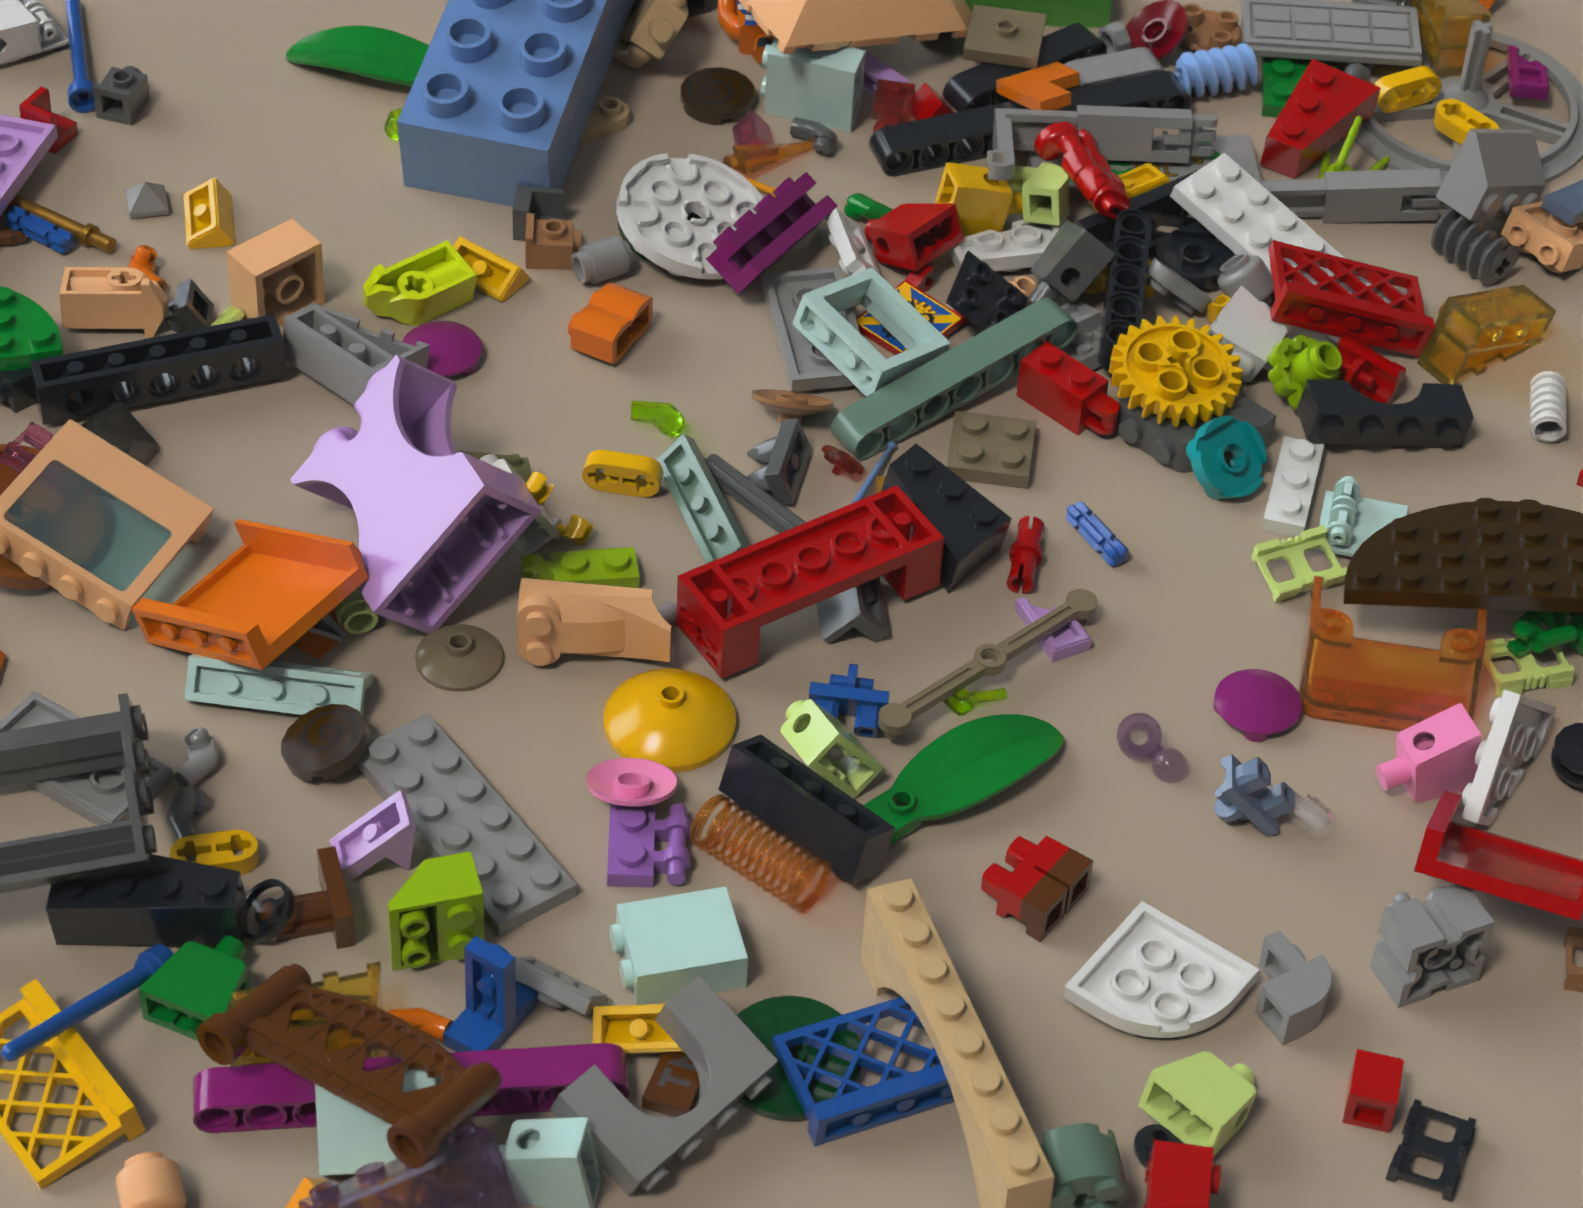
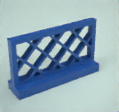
M902 997L772 1037V1047L808 1119L807 1131L814 1146L955 1102L934 1046L931 1050L907 1040L913 1026L925 1028L916 1013L909 1011L912 1008ZM891 1016L907 1022L901 1037L877 1029L876 1026L879 1020ZM849 1030L863 1036L857 1051L832 1042L835 1034ZM870 1039L895 1048L888 1063L863 1054ZM805 1044L818 1049L819 1052L813 1064L810 1065L793 1058L789 1048ZM901 1051L926 1060L923 1069L913 1073L895 1067ZM826 1053L851 1062L844 1077L819 1068ZM857 1065L882 1074L878 1084L868 1087L851 1081ZM813 1079L838 1088L834 1098L815 1103L808 1090Z

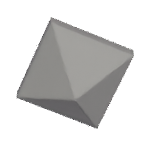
M143 182L125 189L130 219L169 215L165 185Z

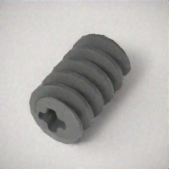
M1449 208L1440 217L1431 237L1433 250L1443 254L1447 260L1455 262L1457 267L1467 270L1469 275L1479 278L1480 282L1484 285L1490 286L1501 281L1515 266L1519 258V248L1515 245L1508 247L1509 243L1506 238L1501 237L1496 240L1497 235L1494 230L1489 229L1484 232L1485 226L1482 222L1477 221L1473 223V220H1469L1463 215L1461 216L1453 208Z

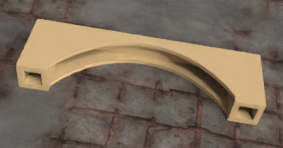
M912 878L868 888L860 961L876 995L893 991L897 992L916 1013L936 1050L950 1085L965 1134L980 1208H1050L1055 1176Z

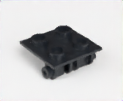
M968 251L946 303L979 328L974 333V337L1024 309L1029 298L1016 286L1009 283L990 268L987 263L981 261Z

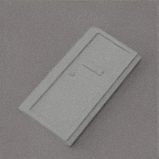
M1241 0L1242 43L1250 45L1255 56L1421 66L1422 49L1416 7L1316 0Z

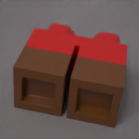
M1047 835L1038 845L1018 836L1010 844L1005 857V863L1015 869L1010 872L997 863H992L983 873L981 890L997 900L996 915L1005 917L1011 914L1027 924L1025 933L1041 943L1062 920L1064 914H1067L1089 890L1093 860Z

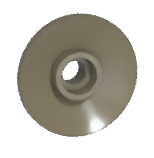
M454 624L441 627L426 635L416 649L415 662L419 674L431 685L447 691H469L486 685L497 676L503 664V651L498 640L488 631L472 625Z

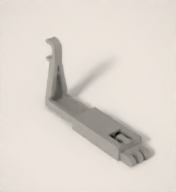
M1077 105L1076 111L995 108L993 150L987 151L986 166H989L988 179L999 181L1012 179L1015 169L1014 150L1035 151L1034 142L1036 137L1043 129L1054 123L1069 121L1077 127L1078 131L1081 129L1090 131L1098 144L1099 153L1103 154L1106 160L1189 163L1190 155H1214L1215 146L1213 144L1200 142H1213L1216 140L1215 130L1202 129V127H1216L1218 117L1214 115L1192 114L1190 109ZM1154 128L1179 129L1178 135L1168 134V131H1163L1162 139L1153 138Z
M1440 168L1324 172L1323 179L1258 181L1298 217H1322V224L1437 220L1438 210L1451 208L1435 197L1448 171L1440 172Z

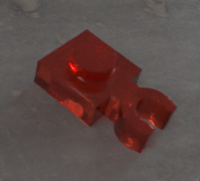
M878 79L872 119L879 121L874 125L873 133L885 126L910 122L916 84Z

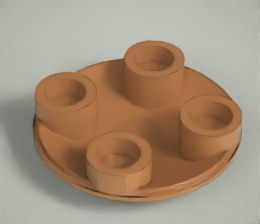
M1196 4L1183 5L1189 15V28L1186 36L1180 43L1182 46L1196 51L1202 49L1209 51V49L1215 47L1220 49L1228 45L1235 47L1240 42L1242 32L1238 26V15L1227 10L1220 12L1203 10Z

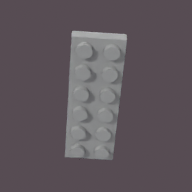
M429 714L366 743L367 750L355 766L384 801L399 790L406 793L416 827L415 838L431 857L436 858L471 851L483 890L484 920L498 936L577 897V884Z

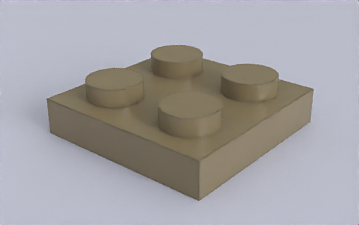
M955 411L947 468L964 481L1028 489L1036 421Z

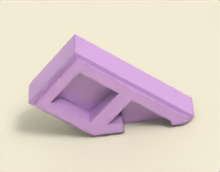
M1022 597L1016 599L1015 611L1026 626L1052 611L1029 604V599ZM1075 619L1038 643L1051 662H1055L1089 651L1091 639L1078 620Z

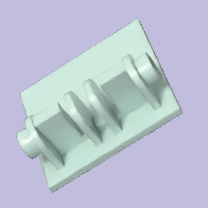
M1345 476L1336 483L1334 492L1326 490L1319 526L1325 525L1328 531L1325 537L1334 554L1353 557L1356 550L1373 533L1393 520L1406 516L1408 506L1359 497L1360 485L1357 483V480L1354 477Z

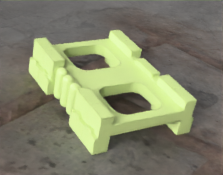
M1325 525L1302 531L1300 536L1297 535L1294 539L1290 537L1288 540L1283 539L1280 542L1276 538L1255 544L1251 558L1253 562H1257L1273 594L1272 599L1274 603L1297 597L1299 592L1302 593L1316 589L1318 585L1320 589L1342 584L1345 581L1347 568H1341L1325 537L1328 532ZM1318 548L1322 549L1332 568L1320 572L1313 571L1304 556V552ZM1279 559L1286 560L1295 578L1282 583L1276 582L1266 563Z
M1504 638L1479 642L1475 657L1478 661H1483L1496 684L1495 694L1497 698L1502 697L1504 689L1521 695L1523 688L1524 690H1529L1530 686L1532 689H1536L1537 685L1539 688H1543L1545 685L1548 690L1572 686L1575 668L1573 665H1569L1559 646L1549 650L1554 652L1560 664L1540 667L1531 653L1535 651L1531 650L1528 654L1517 657L1506 647L1508 642H1505ZM1510 656L1514 659L1520 671L1501 674L1497 671L1491 659Z

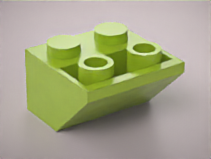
M471 851L425 859L388 903L392 971L419 968L427 964L453 959H464V948L475 935L484 940L483 890Z

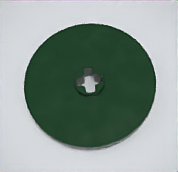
M778 996L764 999L738 1013V1018L778 1060L768 1074L773 1080L771 1084L753 1100H750L745 1094L738 1102L749 1110L768 1118L786 1121L806 1120L807 1117L772 1047V1037L842 1014L820 1001L800 996ZM849 1030L836 1033L832 1042L857 1051L860 1044L858 1035ZM805 1044L789 1048L793 1058L798 1057V1060L810 1065L813 1064L819 1052L818 1049ZM826 1053L819 1068L844 1077L851 1062ZM857 1065L851 1081L858 1082L862 1066ZM813 1079L808 1090L814 1102L818 1103L834 1098L838 1088Z

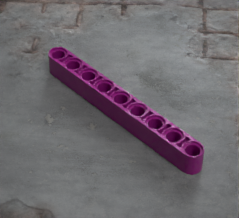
M613 1043L450 1053L466 1068L473 1064L488 1062L498 1070L502 1079L498 1092L470 1117L552 1112L550 1108L558 1095L594 1064L626 1099L630 1095L626 1053L622 1047ZM389 1056L367 1058L364 1071L368 1072L402 1063L403 1060ZM277 1063L207 1068L198 1072L193 1079V1123L196 1128L207 1133L317 1127L315 1083Z

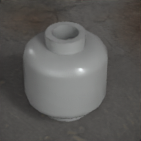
M1246 252L1240 253L1230 258L1220 267L1221 274L1217 284L1224 295L1232 298L1237 290L1243 286L1258 301L1270 305L1272 302L1270 296L1274 292L1272 274L1259 256H1248Z

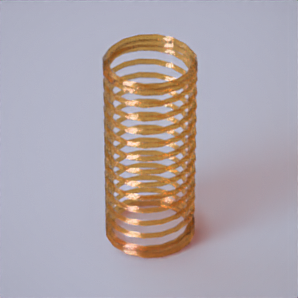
M718 794L710 798L701 807L692 822L689 834L692 845L699 847L702 851H706L709 856H714L717 861H722L725 866H730L732 871L739 872L740 876H744L748 881L754 882L757 887H762L765 892H770L773 897H778L781 902L787 903L796 912H802L810 908L818 900L828 884L831 875L829 861H826L825 858H819L818 854H811L810 849H803L802 844H795L793 838L787 839L785 833H779L777 828H771L769 823H763L761 818H755L753 813H747L745 808H739L737 803H731L730 799L725 797V795ZM724 802L723 808L712 821L707 835L701 840L702 831L707 819L720 803ZM731 807H735V810L730 814ZM739 812H743V815L737 820ZM733 817V820L730 826L728 827L727 831L720 838L724 828ZM747 817H751V821L745 825ZM755 822H759V826L753 830ZM741 823V825H740L738 831L736 832L735 836H734V837L731 839V841L728 843V841H729V839H730L732 833L734 832V830L736 829V827ZM763 827H767V831L762 834ZM749 828L743 841L737 847L739 840L741 839L745 831ZM771 832H775L776 835L769 841ZM757 833V835H756L754 841L752 842L751 846H750V847L747 849V851L745 852V850H746V848H747L749 842L751 841V839L753 838V836ZM783 837L784 840L777 846L779 838ZM765 838V840H764L762 846L760 847L759 851H758V852L756 853V855L753 857V855H754L756 849L758 848V846L760 845V843L762 842V840ZM715 839L714 844L709 846V844ZM723 842L722 849L717 851V846ZM791 842L792 846L785 851L787 843ZM772 845V848L770 849L769 853L762 861L763 856L765 855L769 847ZM732 846L730 854L725 856V851ZM799 847L800 851L793 857L795 848ZM780 850V853L778 854L777 858L775 859V861L773 862V864L770 866V864H771L773 858L775 857V855L777 854V852ZM740 851L738 859L733 862V856ZM803 853H807L808 857L801 862ZM789 854V856H788L787 860L785 861L784 865H783L782 868L779 870L780 865L782 864V862L784 861V859L786 858V856ZM748 856L746 864L741 867V861ZM756 861L755 868L749 872L750 865ZM796 861L794 867L792 868V870L790 871V873L787 875L789 869L791 868V866L793 865V863ZM824 864L822 875L814 889L806 898L797 903L798 897L808 888L816 876L819 866ZM765 865L763 874L757 877L758 871ZM804 866V869H803L802 872L800 873L799 877L796 879L798 873L800 872V870H801L802 867ZM773 870L771 879L765 882L766 876ZM782 874L779 884L773 887L774 881ZM790 879L787 889L782 892V886Z

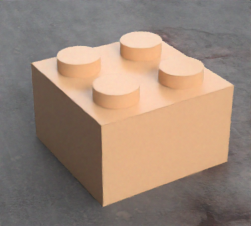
M293 218L226 251L231 306L242 309L245 313L244 319L274 314L278 326L281 327L284 325V318L313 303L318 305L325 304L321 242Z

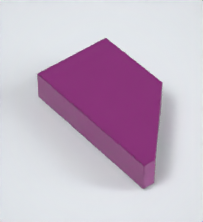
M1509 45L1506 61L1510 97L1547 101L1549 93L1547 68L1537 60L1528 61L1518 54L1519 48Z

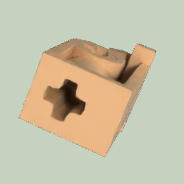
M65 267L59 292L62 329H144L145 338H152L163 319L169 313L168 297L157 282L149 279L140 270L128 267Z

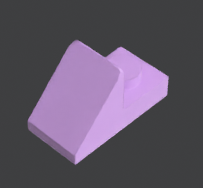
M399 790L330 839L331 847H336L344 878L352 881L384 857L389 858L406 870L410 868L416 827L406 793Z

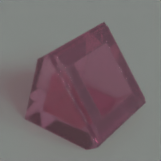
M750 110L732 128L736 156L774 155L770 126L757 113Z

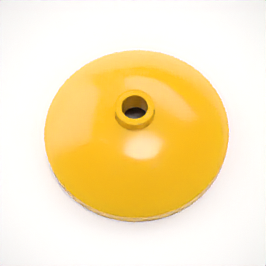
M662 668L637 674L621 683L606 702L603 724L608 742L621 757L655 761L676 773L703 767L716 760L727 750L735 735L736 711L729 695L711 679L684 669Z

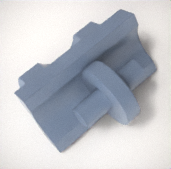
M1233 754L1222 758L1221 766L1225 769L1226 776L1222 786L1215 790V796L1217 797L1214 806L1215 813L1225 822L1249 819L1267 837L1278 833V817L1295 809L1294 791L1285 782L1267 788V786L1271 785V772L1268 765L1259 757L1243 764Z

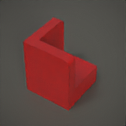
M41 86L19 105L21 119L56 125L58 138L48 150L52 154H56L78 134L76 121L52 112L49 89Z
M1357 1049L1350 1075L1342 1123L1390 1133L1398 1103L1404 1066L1403 1059Z

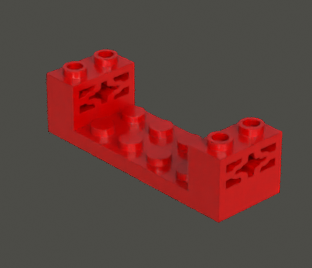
M895 485L678 575L676 625L717 675L723 679L758 664L760 627L879 576H883L903 600L939 586L944 536L898 485Z

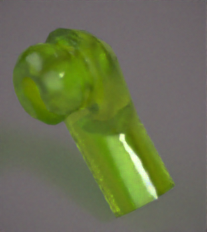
M632 400V421L651 422L666 436H676L684 429V418L671 403Z

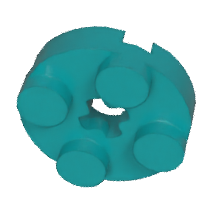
M1230 415L1205 422L1197 430L1194 439H1191L1186 446V453L1191 460L1193 472L1198 482L1205 489L1208 497L1216 500L1221 498L1231 500L1253 493L1261 485L1264 476H1260L1262 464L1267 463L1266 447L1257 429L1249 422H1240L1234 419L1235 416ZM1224 451H1231L1234 458L1230 460L1232 468L1224 459Z

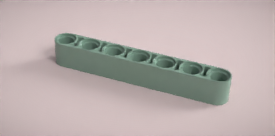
M1050 298L1040 299L845 408L834 418L830 428L831 433L857 459L866 460L887 449L888 442L893 441L897 443L1019 374L1020 360L1046 341L1062 350L1077 335L1078 323Z

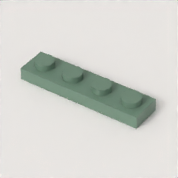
M683 433L656 461L663 467V478L706 563L746 548L749 545L695 440Z

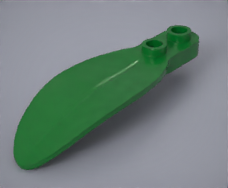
M341 26L322 30L301 39L286 52L287 61L293 63L320 66L385 82L412 86L429 45L410 36L379 27Z
M1002 714L971 720L949 730L928 744L903 768L890 789L863 806L895 827L890 846L917 829L922 821L936 820L958 814L1003 792L1052 759L1062 748L1064 738L1050 723L1026 715ZM897 804H906V806H898Z

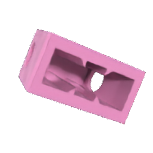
M1462 703L1456 704L1398 733L1396 736V758L1375 767L1378 781L1385 791L1403 784L1413 801L1421 803L1441 798L1444 790L1456 794L1461 793L1469 782L1473 783L1478 768L1475 765V755L1481 743L1482 734Z

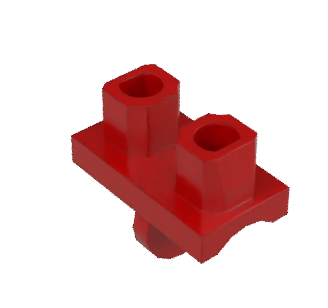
M1347 335L1340 337L1338 350L1342 356V365L1339 371L1342 375L1339 380L1347 381L1354 390L1360 391L1377 402L1391 404L1397 389L1403 381L1406 368L1374 352L1369 346L1359 343Z

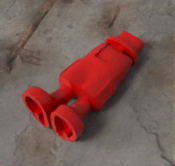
M1065 121L1051 124L1039 133L1034 142V149L1037 155L1044 161H1055L1062 158V169L1076 184L1085 199L1093 204L1100 214L1116 220L1121 211L1130 209V201L1123 181L1113 173L1105 156L1099 153L1098 144L1090 131L1086 129L1078 131L1073 123Z

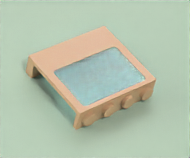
M69 419L1 494L0 554L20 566L28 575L37 577L57 589L65 598L74 600L89 609L100 620L111 623L124 631L131 619L133 612L131 607L143 597L190 540L196 544L206 533L214 508Z

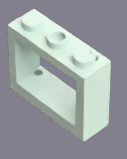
M872 267L803 294L792 323L865 396L874 393L947 352L951 344ZM861 304L907 351L886 359L839 312Z

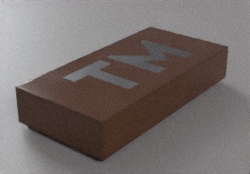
M684 1052L661 1054L642 1096L643 1108L672 1117L683 1115L693 1109L700 1094V1081L694 1064Z

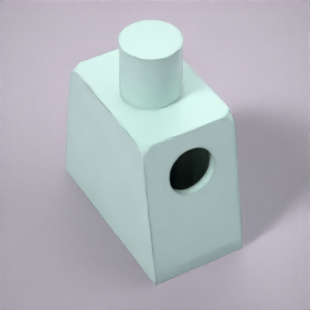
M588 1118L517 1120L512 1123L506 1145L485 1144L481 1153L482 1173L506 1175L512 1198L518 1203L544 1208L595 1207L603 1174Z

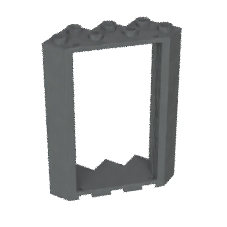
M127 693L118 694L119 712L0 732V787L126 766V768H123V775L130 813V820L1 842L0 894L151 867L150 854L157 853V843L153 825H148V815L155 814L150 786L147 787L145 777L152 776L148 750L144 748L143 741L149 740L145 713H142L140 705H133Z

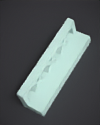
M193 654L188 658L184 700L304 715L314 708L329 704H345L358 710L363 717L365 691L372 686L373 673L274 660L263 670H258Z

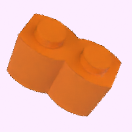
M614 283L606 284L600 291L597 290L592 294L586 307L572 316L568 325V334L571 335V349L611 364L617 363L627 353L632 342L638 340L649 327L653 315V298Z

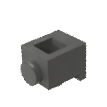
M127 66L124 69L111 67L100 84L96 83L93 87L96 118L131 126L150 99L147 74H143L134 66ZM116 100H121L123 107L114 106L113 104Z

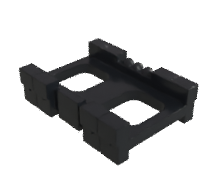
M1415 1099L1403 1127L1402 1134L1404 1137L1402 1143L1398 1145L1397 1151L1393 1155L1386 1180L1395 1183L1396 1178L1399 1177L1443 1192L1442 1199L1452 1202L1461 1175L1460 1170L1465 1156L1468 1155L1475 1134L1476 1119L1469 1117L1468 1120L1423 1106L1422 1101ZM1432 1118L1454 1126L1456 1132L1451 1142H1443L1424 1135L1422 1128L1425 1120ZM1414 1155H1422L1441 1162L1443 1170L1438 1179H1431L1412 1172L1409 1168L1412 1157Z

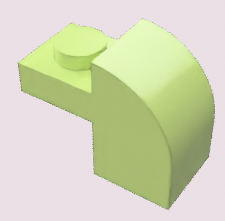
M1042 162L1038 168L1015 166L1014 177L1007 180L1012 191H1022L1023 222L1060 226L1070 213L1069 177L1061 166Z

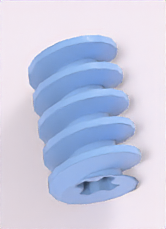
M1241 43L1236 47L1228 45L1222 49L1215 47L1209 49V51L1204 49L1198 50L1194 54L1191 52L1182 53L1176 61L1175 75L1189 95H1191L1192 88L1195 96L1201 98L1204 96L1205 86L1211 96L1217 95L1219 84L1225 94L1231 92L1233 82L1238 91L1245 90L1247 79L1254 86L1257 84L1258 67L1253 49L1250 45Z

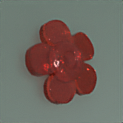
M830 445L822 447L821 450L825 453L824 458L835 465L832 469V473L835 475H839L841 470L851 475L864 472L865 468L847 452Z

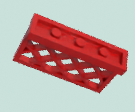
M1272 240L1268 248L1275 293V302L1270 309L1272 321L1336 337L1347 335L1360 343L1416 357L1420 356L1435 330L1434 318L1425 316L1417 276ZM1284 258L1292 259L1299 266L1294 268ZM1320 267L1329 269L1335 276L1330 277ZM1308 273L1319 284L1314 285L1303 274ZM1356 276L1365 278L1371 285L1367 286ZM1344 282L1356 293L1350 294L1340 283ZM1392 285L1407 288L1408 294L1403 295ZM1376 292H1382L1392 302L1388 304Z

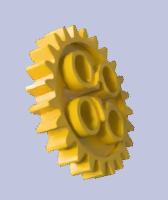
M1174 315L1171 323H1166L1161 316H1157L1155 325H1152L1146 319H1142L1140 329L1130 325L1127 335H1119L1117 345L1113 346L1108 372L1113 374L1111 386L1119 387L1118 398L1130 397L1129 409L1141 406L1143 408L1141 417L1145 418L1154 413L1157 414V424H1161L1167 417L1171 418L1174 427H1178L1180 419H1186L1191 427H1195L1197 417L1207 422L1211 420L1212 414L1222 417L1226 407H1233L1235 397H1238L1242 384L1243 369L1239 368L1241 358L1240 356L1232 355L1233 344L1221 345L1222 333L1213 336L1208 334L1209 325L1197 329L1194 328L1195 321L1192 318L1186 325L1180 324L1178 316Z

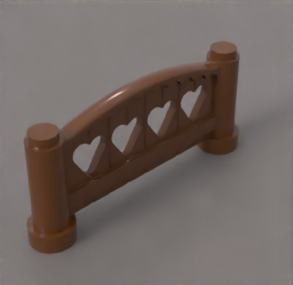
M295 963L290 966H283L224 1014L214 1013L201 1023L196 1031L202 1050L210 1059L220 1065L231 1064L248 1047L392 1125L387 1131V1142L391 1151L403 1164L414 1169L422 1168L435 1157L439 1151V1144L498 1092V1087L502 1082L500 1073L492 1064L481 1062L480 1064H473L469 1068L462 1066L449 1052L425 1033L387 1011L339 993L310 987L311 977L301 965ZM298 1010H309L315 1018L327 1020L326 1023L293 1032L289 1031L292 1015ZM338 1029L349 1031L351 1037L365 1040L359 1045L330 1052L326 1051L330 1033ZM375 1049H383L389 1053V1057H397L403 1060L402 1063L369 1072L364 1071L367 1054ZM413 1069L423 1070L427 1073L428 1077L442 1080L437 1085L406 1093L403 1092L405 1075Z

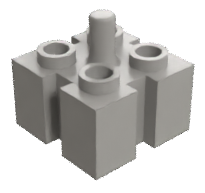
M1456 884L1450 887H1438L1426 896L1425 902L1422 903L1417 897L1411 899L1406 892L1398 893L1393 897L1392 904L1384 908L1379 928L1381 937L1375 945L1370 968L1398 1008L1429 998L1433 989L1443 986L1447 992L1479 980L1485 959L1479 949L1488 946L1495 922L1472 889Z

